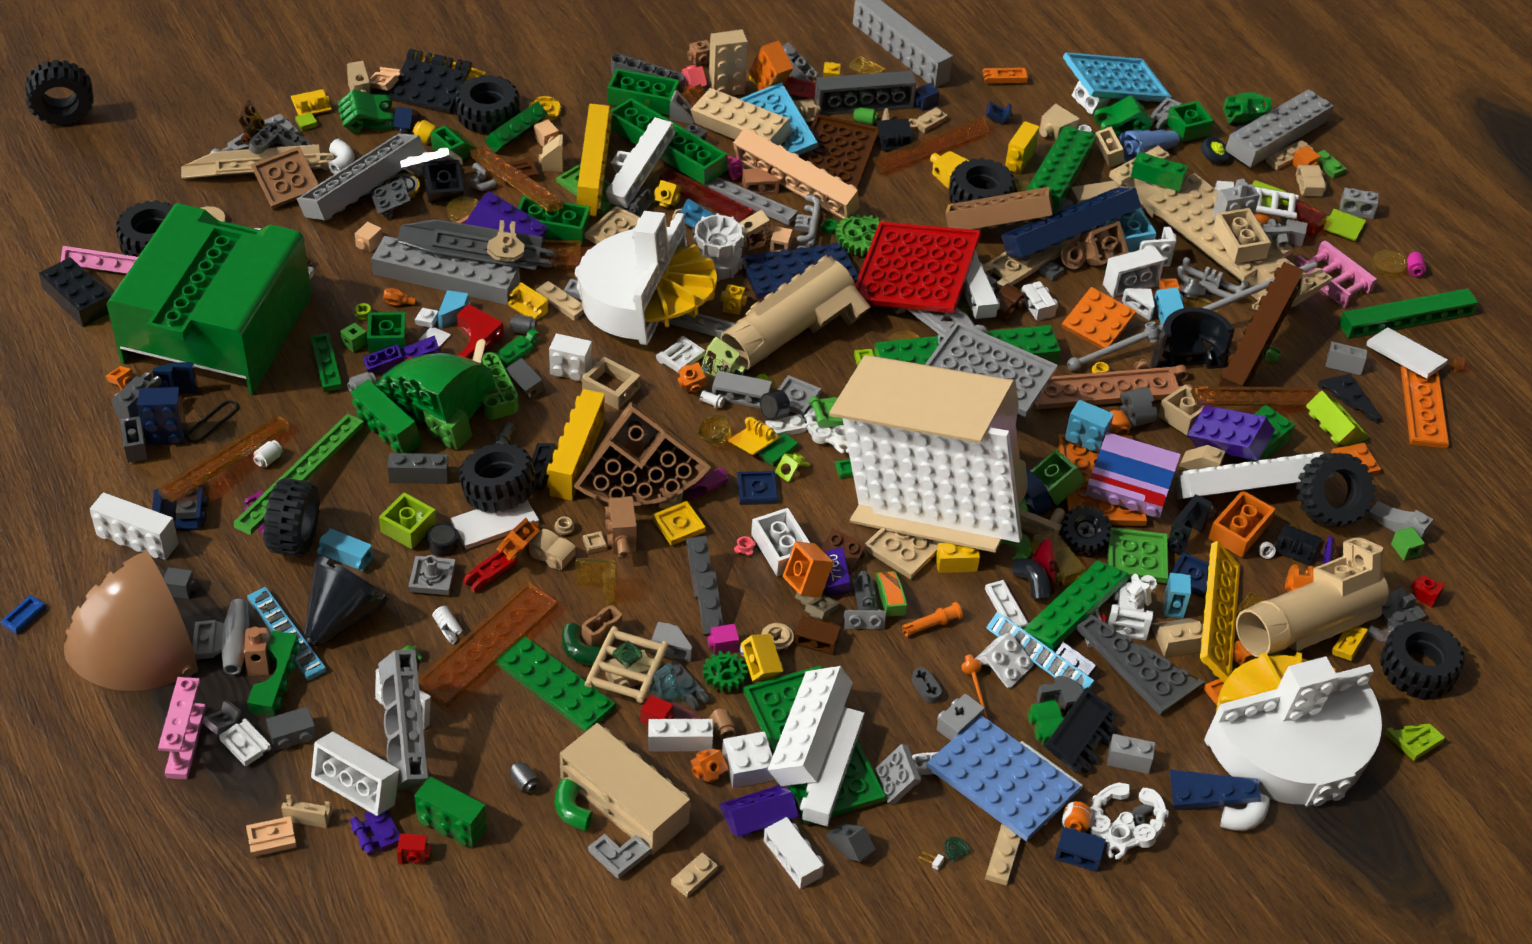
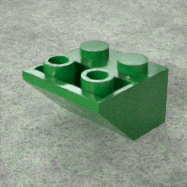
M445 125L431 132L432 148L435 151H438L440 148H448L460 156L462 160L479 152V148L460 132Z

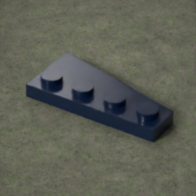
M1170 770L1174 810L1261 802L1258 779Z

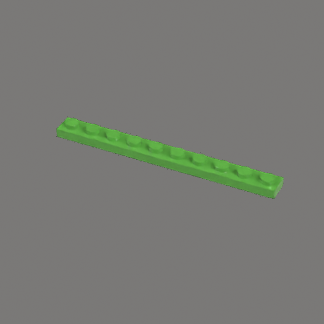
M346 414L234 521V528L252 535L265 522L266 506L274 485L283 478L308 481L363 427L364 421Z

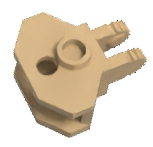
M500 220L497 236L488 241L487 254L495 261L515 262L523 256L524 244L516 237L515 222L511 221L510 233L503 232L505 223L503 220Z

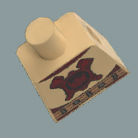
M763 210L739 222L740 225H743L744 246L747 250L750 251L771 244L770 220Z

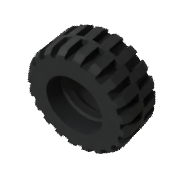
M53 60V62L46 61L43 62V65L39 64L34 67V70H31L25 82L26 102L30 112L34 116L37 115L39 120H45L50 125L54 123L56 126H61V124L71 125L72 122L77 123L80 121V118H85L88 115L87 112L91 111L94 101L91 78L82 67L78 68L77 64L73 62L70 64L66 60H63V62ZM55 87L68 88L74 92L71 96L61 99L52 98L45 94L46 91Z
M479 75V77H472L470 80L464 81L463 85L461 84L456 92L458 120L470 131H477L480 134H491L520 113L519 92L516 86L508 79L493 75Z
M984 158L966 160L955 167L952 172L949 199L954 204L1011 194L1015 190V179L1012 172L1006 166H1002L1000 162H994L992 159L985 160Z
M154 200V202L144 201L145 203H136L133 207H128L126 212L123 211L116 222L117 237L123 254L139 257L154 233H146L156 231L174 205H170V203L165 201L162 203L159 200Z
M494 443L491 446H483L484 448H478L473 454H469L461 464L459 479L464 497L468 504L482 512L490 511L491 513H497V511L505 512L507 509H514L520 503H525L527 498L532 496L537 485V478L530 454L516 444Z
M1348 453L1322 454L1320 457L1311 459V463L1303 467L1305 472L1299 474L1298 479L1301 481L1296 487L1300 493L1297 495V499L1302 501L1300 507L1303 511H1308L1306 516L1314 519L1316 523L1324 524L1325 526H1347L1363 519L1366 516L1364 512L1370 511L1372 507L1370 502L1375 499L1373 490H1376V486L1372 484L1374 477L1372 473H1368L1369 467L1366 464H1361V459L1353 457V455ZM1335 471L1344 477L1348 487L1347 497L1338 508L1331 506L1324 494L1325 481Z
M283 478L274 485L266 506L267 510L263 525L264 544L271 553L301 557L308 552L309 547L312 545L313 537L316 534L320 513V493L318 492V487L313 482Z
M1415 620L1413 623L1411 621L1404 622L1403 625L1396 626L1387 638L1380 659V665L1383 667L1382 671L1385 676H1388L1387 680L1391 684L1394 683L1396 685V689L1407 692L1406 694L1409 696L1416 695L1417 698H1436L1437 695L1442 696L1454 687L1465 662L1464 651L1460 647L1458 639H1454L1453 634L1449 630L1445 631L1443 626L1439 624L1438 626L1433 625V622L1426 621V623L1422 622V620ZM1408 653L1423 654L1433 660L1436 666L1418 663Z

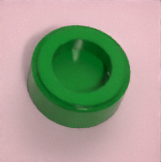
M825 219L822 221L821 230L825 234H835L837 224L839 223L834 219Z

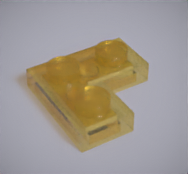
M860 55L850 62L849 68L858 72L856 75L885 73V68Z

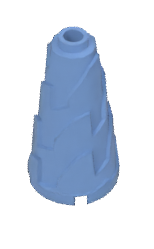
M1132 130L1122 133L1119 137V142L1124 150L1125 162L1136 158L1138 152L1146 153L1157 146L1166 151L1175 147L1180 141V136L1176 131Z

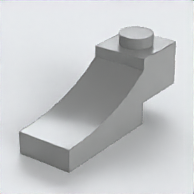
M1377 501L1367 516L1394 532L1413 527L1421 539L1427 533L1433 521L1431 517L1418 510H1415V512L1403 511L1383 504L1380 501Z

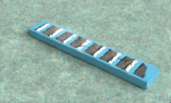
M266 587L247 595L248 601L271 632L279 631L297 634L299 643H301V652L299 656L296 655L295 665L307 681L326 672V667Z
M997 611L986 627L998 637L1010 632L1032 662L1053 677H1069L1075 680L1082 690L1086 687L1091 689L1095 683V680L1000 612Z

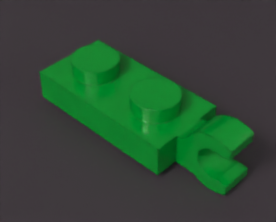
M531 329L525 338L520 335L497 351L495 354L498 355L503 366L507 368L531 352L533 344L539 341L536 337L539 332Z

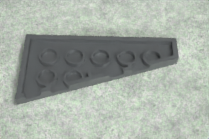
M1093 615L1077 626L1079 633L1159 716L1197 691L1205 683L1200 678L1197 680L1190 676L1189 672L1182 668L1180 670L1173 666L1170 660L1146 646H1139L1134 643L1129 636H1122L1117 633L1112 626Z

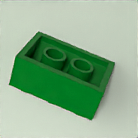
M1138 152L1133 163L1131 178L1180 192L1188 175L1189 167L1181 163Z

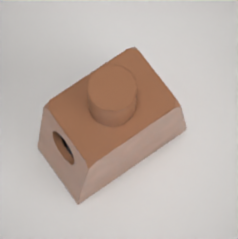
M251 627L245 631L244 655L248 676L269 675L270 658L266 648L270 637L267 628ZM256 654L261 656V659L258 661H255L254 658L256 657Z

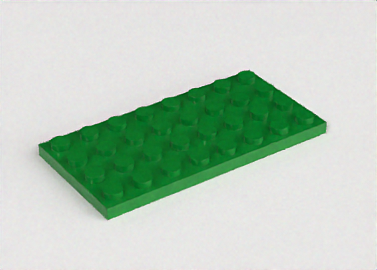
M821 665L743 688V693L761 731H765L772 755L775 753L806 671L822 669ZM858 740L831 817L885 801L886 796ZM808 783L787 785L788 790L793 793L795 805L801 818H803V810H800L803 797L807 798L809 794L806 792ZM803 820L805 825L813 823L810 821Z

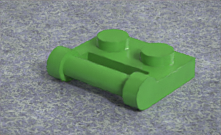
M813 396L809 399V404L815 411L817 424L820 428L844 425L842 418L829 416V412L838 398L819 399V397ZM821 408H824V409H825V412H826V414H827V417L824 416L823 411H822Z

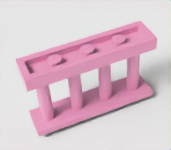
M1326 240L1320 243L1317 255L1309 260L1304 259L1300 255L1297 256L1295 262L1297 267L1323 260L1329 264L1322 268L1327 274L1333 270H1337L1342 274L1331 280V283L1320 290L1344 308L1347 307L1351 294L1362 289L1367 294L1373 292L1377 278ZM1318 268L1312 269L1305 273L1308 275L1309 273L1313 272ZM1348 279L1354 285L1345 290L1339 284Z
M177 678L158 746L159 751H170L165 770L166 778L188 780L206 712L205 704L194 702L200 683L199 678Z

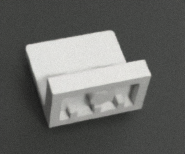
M1010 632L997 637L975 658L980 660L982 665H990L1007 688L1012 687L1034 665Z

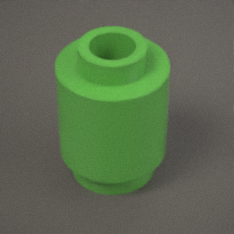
M855 108L853 121L873 126L878 121V113H876L875 109Z

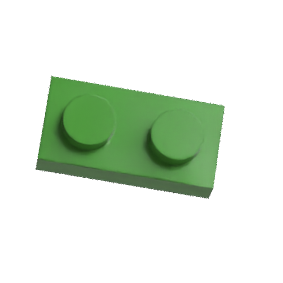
M1323 150L1317 153L1321 156L1319 167L1332 179L1345 174L1347 168L1328 152Z

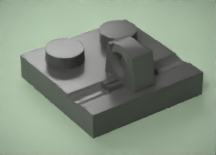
M1401 587L1389 592L1388 600L1382 607V615L1379 617L1393 631L1396 626L1403 625L1404 622L1423 621L1427 615L1416 604L1417 598L1412 593L1409 595Z

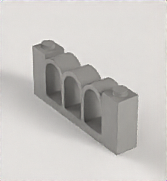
M394 650L378 663L380 684H382V704L386 709L384 713V730L388 738L387 761L399 769L397 790H408L428 779L415 650Z

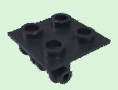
M909 118L877 121L882 151L915 148L913 142L915 134H912Z
M1285 524L1281 534L1278 536L1275 549L1280 554L1310 565L1322 538Z

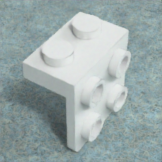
M1164 227L1161 239L1142 241L1140 250L1155 246L1165 259L1163 267L1170 266L1176 244V235L1172 232L1171 227Z

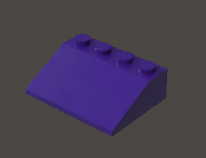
M490 191L478 202L464 223L499 230L500 220H503L505 223L504 231H510L511 221H514L515 233L542 237V242L545 240L548 226Z

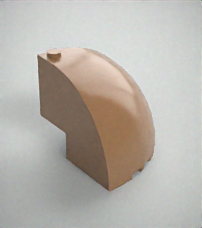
M630 402L587 461L574 487L592 498L608 503L609 498L632 496L633 505L641 506L659 503L683 493L684 490L698 482L711 466L675 434L633 402Z
M147 550L123 563L124 567L114 574L109 572L100 586L96 584L87 593V600L83 605L78 606L71 617L73 622L66 630L68 636L67 641L64 642V655L67 663L84 679L105 688L122 691L149 690L176 682L178 677H189L198 672L192 644L182 617L159 569Z

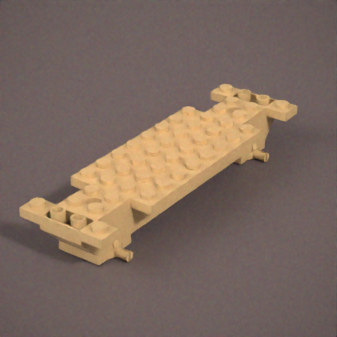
M1160 146L1146 152L1149 155L1166 160L1170 158V154ZM1135 158L1110 171L1109 177L1119 185L1126 184V187H1136L1141 209L1144 213L1152 218L1158 216L1241 282L1247 281L1249 288L1275 278V271L1277 267L1281 268L1283 262L1294 265L1285 258L1293 252V247L1289 244L1279 247L1277 240H1272L1267 258L1234 264L1213 229L1216 220L1213 210L1218 190L1195 173L1186 177L1179 192L1131 178ZM1321 268L1314 270L1308 275L1304 273L1301 288L1291 307L1318 293L1319 289L1331 283L1332 277ZM1266 289L1251 295L1258 301L1252 305L1253 310L1259 309V301L1263 295L1266 296Z

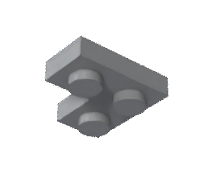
M606 834L588 846V851L617 879L651 854V848L637 835L621 847L617 846Z

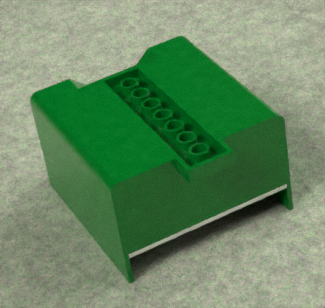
M179 203L174 204L107 302L121 364L126 363L132 352L177 363L193 362L194 367L246 379L249 395H253L312 297L310 279L314 274V268L309 267L307 264L302 233L271 224L260 230L219 221L205 209Z

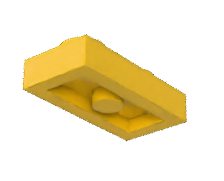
M1356 626L1343 632L1332 650V655L1352 661L1367 637L1368 629Z

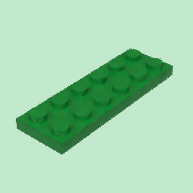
M1097 560L1023 629L1054 650L1077 628L1078 624L1085 621L1129 580L1128 572Z
M526 636L496 659V666L584 732L588 731L596 723L601 722L616 708L615 702L593 686L591 688L586 687L584 679Z

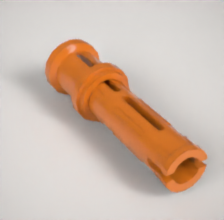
M953 602L949 607L938 608L931 615L903 624L902 630L905 636L909 637L939 624L944 626L954 619L960 620L963 618V613L960 605L957 602Z

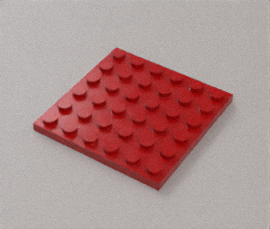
M879 222L855 287L869 305L955 313L981 238V230Z

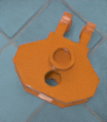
M1293 564L1288 571L1285 581L1287 592L1312 583L1314 580V567L1309 566L1304 575H1299L1298 565Z

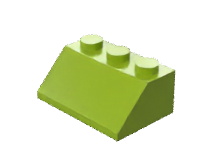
M1321 390L1306 405L1310 410L1308 414L1314 420L1318 419L1321 422L1319 426L1326 433L1330 432L1332 434L1330 438L1337 445L1350 446L1365 441L1370 437L1339 402Z

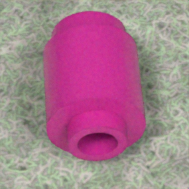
M1419 252L1409 254L1407 258L1409 274L1414 277L1422 276L1426 272L1424 256Z

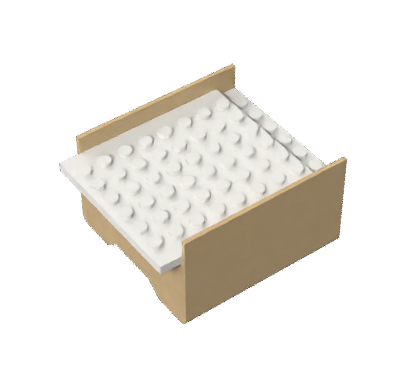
M865 355L829 412V416L843 419L859 504L850 519V523L878 529L885 528L887 531L996 552L1002 539L1020 542L1022 532L1019 506L1027 492L1028 481L1025 461L1021 460L1019 456L1016 431L1019 404L1016 381Z

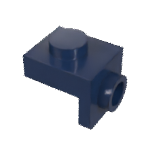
M992 102L987 105L986 116L1001 125L1006 120L1008 121L1013 114L1011 104H1008L1005 109Z

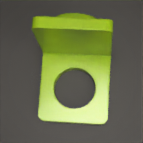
M798 453L784 454L775 473L787 482H790L798 466L809 467L810 463L805 461L804 457ZM784 464H789L791 467V471L787 475L782 472Z

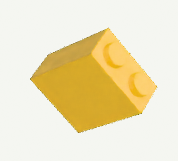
M1024 121L1009 142L1005 166L1011 172L1020 174L1035 153L1040 126Z

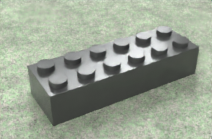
M912 71L816 78L814 103L820 106V112H818L820 115L854 113L855 108L859 109V107L875 109L876 111H884L885 108L888 111L913 109L916 80Z

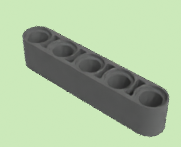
M615 54L611 57L612 74H614L617 68L679 80V93L684 92L685 77L680 72L622 54Z

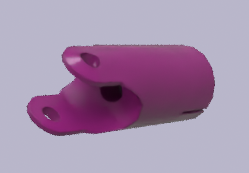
M722 467L706 473L698 482L688 488H695V490L688 493L687 497L695 499L727 483V473Z

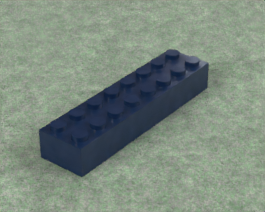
M1118 186L1053 213L1047 219H1039L1002 234L1001 238L1006 254L1021 257L1022 259L1028 258L1035 251H1045L1047 246L1059 245L1064 239L1070 240L1077 237L1076 234L1090 232L1091 228L1095 226L1102 227L1106 225L1107 221H1116L1121 219V216L1124 214L1130 215L1135 213L1136 209L1141 208L1136 187Z

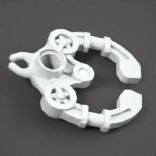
M811 407L807 414L804 415V421L807 422L806 429L812 435V440L818 444H833L834 448L841 454L845 452L844 450H846V453H849L844 425L832 427L831 429L820 428L816 421L815 411ZM821 408L823 414H826L825 409Z
M1115 783L1093 796V805L1090 807L1092 818L1089 830L1091 834L1106 839L1105 842L1108 844L1106 852L1109 858L1114 856L1112 850L1120 852L1115 855L1116 860H1119L1129 848L1137 845L1142 848H1148L1156 842V838L1165 828L1164 821L1168 817L1169 811L1165 808L1161 796L1154 789L1143 787L1139 793V801L1153 806L1154 815L1157 817L1150 821V825L1141 824L1137 827L1134 825L1131 813L1123 812L1113 823H1110L1109 818L1103 815L1104 812L1101 809V806H1105L1111 798H1128L1130 796L1129 784Z

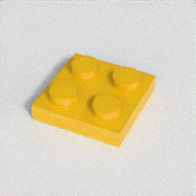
M688 501L653 514L652 520L671 546L706 532L705 525Z

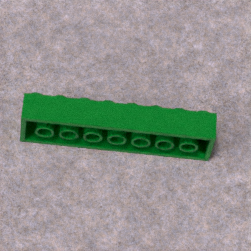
M633 98L628 99L609 111V113H612L611 130L636 145L654 118L672 122ZM672 122L676 134L661 155L660 159L703 185H706L728 170L727 153Z
M1064 126L1028 185L1027 191L1050 187L1053 213L1059 211L1071 187L1093 151L1096 135L1089 131L1078 130L1072 126Z

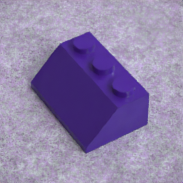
M780 785L719 804L730 831L739 837H747L752 834V831L758 829L764 831L765 828L786 817L790 822L792 818L798 817L792 791Z

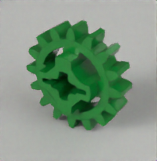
M719 651L718 656L711 654V659L706 658V663L703 664V679H706L707 685L713 684V690L718 687L720 692H723L724 689L731 692L732 687L738 690L739 684H745L748 673L747 664H744V658L738 659L737 653L732 656L730 651H727L726 654Z

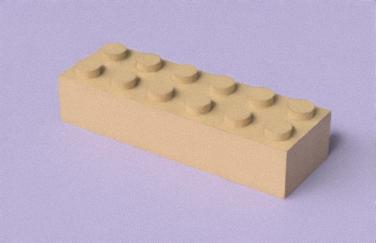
M712 88L691 108L695 124L735 140L744 128L750 131L754 130L759 136L770 139L777 146L782 145L792 134L789 118Z

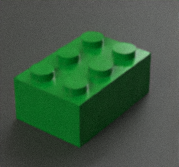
M1266 404L1254 415L1267 417L1275 432L1259 460L1268 459L1291 440L1296 425ZM1244 458V459H1246V460L1249 461V462H1251V461H1253V462L1257 461V460H1252V459Z
M430 776L414 795L417 820L424 826L436 829L441 835L455 839L460 845H467L473 848L487 830L485 804Z

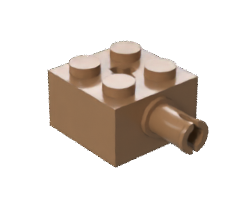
M632 496L609 498V506L605 507L606 518H609L605 519V528L610 533L607 534L608 546H612L613 554H618L620 559L626 560L631 557V552H636L637 526Z

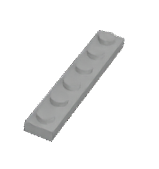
M719 177L706 185L701 184V188L754 211L763 210L766 216L787 225L798 214V211Z

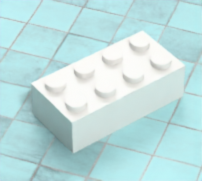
M104 492L90 508L95 532L100 538H106L119 545L128 546L135 551L144 552L147 550L152 557L166 560L179 544L174 521L170 516Z
M333 731L315 742L311 778L376 816L395 805L399 775L398 768Z

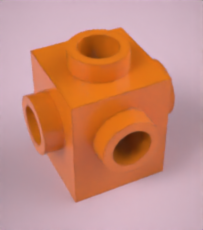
M699 362L685 365L681 370H678L680 377L677 380L681 389L685 387L687 393L697 392L701 387L708 385Z
M710 749L700 751L696 754V758L690 761L693 766L692 772L698 780L707 781L708 783L717 780L720 774L729 770L721 750Z

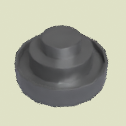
M1189 279V282L1185 281V284H1180V291L1185 292L1184 296L1191 298L1205 295L1206 288L1202 287L1203 284H1200V280Z

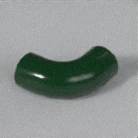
M575 623L565 624L561 633L563 650L575 662L593 666L601 646H591L583 643L581 639L582 627Z

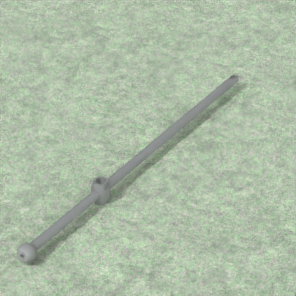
M1314 261L1299 268L1304 269L1305 273L1317 268L1318 263ZM1275 278L1202 308L1214 311L1267 289L1269 282H1273ZM1148 322L1145 324L1146 329L1142 333L1079 359L1076 357L1070 358L1067 362L1070 371H1078L1083 364L1146 338L1149 339V342H1157L1160 340L1159 335L1162 332L1163 324L1156 326V322Z

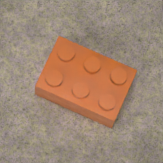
M778 40L761 47L749 69V73L756 82L758 91L779 82H782L784 85L794 68Z
M1242 490L1214 521L1209 539L1214 542L1218 541L1224 548L1243 557L1269 527L1276 509Z

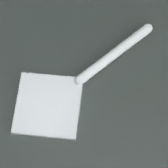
M433 327L429 328L418 341L435 335L440 348L451 334Z

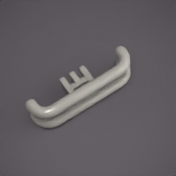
M808 194L805 196L806 201L814 203V206L806 205L804 207L805 211L812 213V216L799 214L796 217L794 229L796 231L809 232L808 235H799L797 237L798 242H808L807 245L797 246V248L814 247L821 201L814 195Z
M1188 257L1183 259V266L1180 265L1177 269V274L1182 281L1189 282V279H1194L1187 276L1184 272L1185 270L1187 273L1202 279L1199 283L1203 284L1202 287L1206 288L1207 292L1222 298L1233 294L1219 289V286L1236 293L1246 290L1248 287L1247 281H1243L1240 286L1222 280L1223 272L1220 271L1217 276L1216 269L1209 273L1211 267L1207 266L1205 272L1194 269L1190 266V259Z

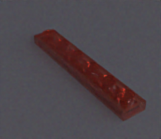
M668 169L660 176V180L680 186V193L728 217L733 216L734 220L738 222L753 215L752 209L672 169Z

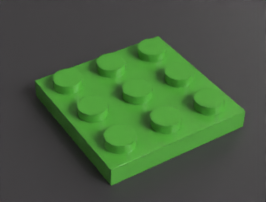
M1111 527L1110 530L1112 532L1108 540V565L1128 572L1129 579L1136 573L1139 580L1143 576L1150 575L1158 583H1167V534Z

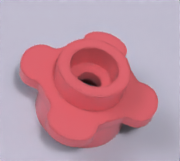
M747 536L737 539V546L734 548V551L737 554L741 553L751 556L756 542Z

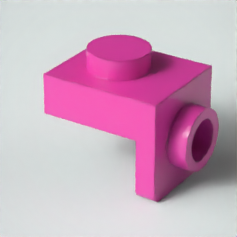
M728 156V170L726 172H728L730 180L734 181L742 176L744 168L741 159Z

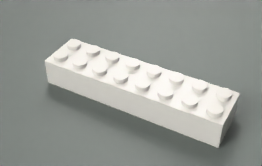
M1324 451L1180 472L1181 476L1174 477L1177 499L1192 498L1195 494L1206 496L1298 483L1301 481L1298 479L1299 474L1305 472L1303 467L1311 463V459L1324 454ZM1332 472L1328 478L1335 477V473Z

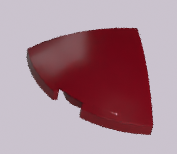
M1046 538L1038 546L1031 560L1037 561L1045 568L1050 579L1051 594H1053L1056 573L1054 572L1055 558L1051 538Z

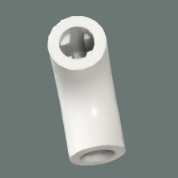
M335 139L331 143L329 151L337 158L329 163V168L333 174H336L352 164L355 160L353 149L344 141Z
M1260 793L1261 802L1247 803L1246 808L1241 810L1225 806L1220 827L1236 831L1256 828L1264 821L1268 813L1269 798Z

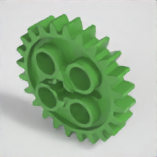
M858 213L856 217L851 214L850 219L844 217V220H840V224H837L835 232L836 241H838V244H842L844 249L848 248V253L853 251L854 255L860 253L861 257H863L864 254L868 253L879 224V217L873 219V215L867 217L866 214L860 216Z

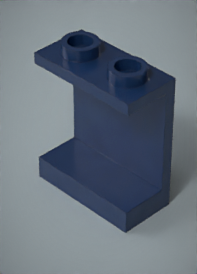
M203 487L198 488L196 518L177 519V499H164L163 490L154 489L152 510L172 517L176 531L203 529V522L207 521V514L204 508L208 507V496L204 495Z

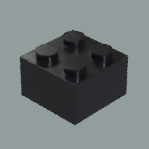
M459 160L424 162L423 175L428 203L463 199L464 187Z

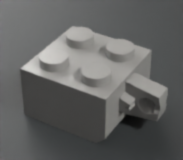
M1239 179L1235 187L1218 190L1213 215L1216 218L1217 213L1250 208L1255 215L1260 195L1253 184L1248 185L1245 179Z

